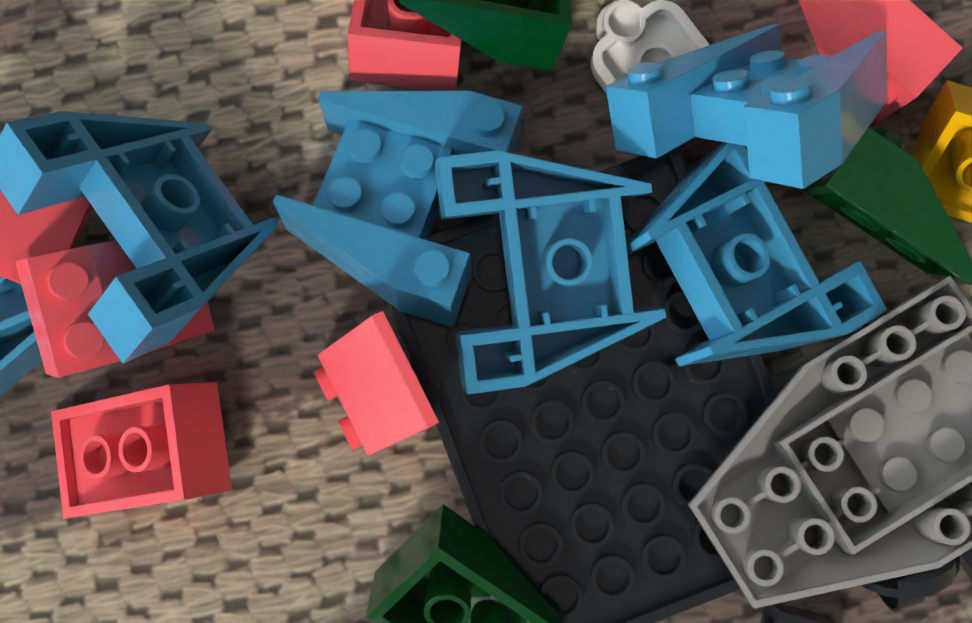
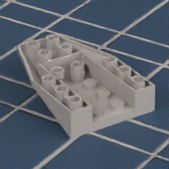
M951 276L924 287L802 365L688 503L754 609L937 569L972 548V340L968 335L972 332V306Z

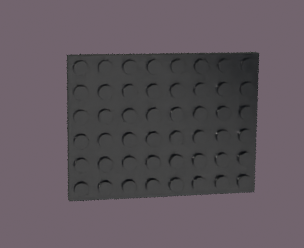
M678 147L658 158L641 155L599 171L604 174L650 183L652 186V193L621 199L626 241L688 174ZM499 213L483 215L429 236L428 241L470 253L471 280L454 327L452 328L401 312L392 305L391 307L421 387L439 421L436 426L474 526L489 536L565 623H655L739 590V585L688 503L777 396L761 354L685 366L678 365L675 360L677 357L706 342L709 338L655 241L628 255L633 308L649 306L665 309V319L526 387L467 395L461 385L455 331L512 324Z

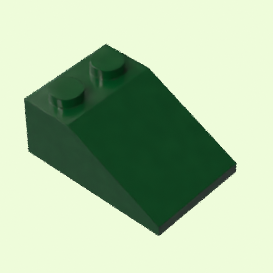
M399 0L400 4L498 62L552 71L572 27L571 0Z
M877 126L874 130L868 127L843 164L802 189L933 279L942 280L951 276L955 283L972 285V260L919 161L903 150L907 143L894 132L881 126Z
M444 504L375 571L366 618L374 623H565L486 533Z

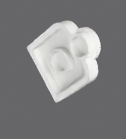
M617 0L606 5L597 18L596 35L599 41L591 57V71L596 81L606 93V86L627 76V70L634 65L646 62H661L709 46L710 44L686 13L673 2L658 0L641 8L632 1Z

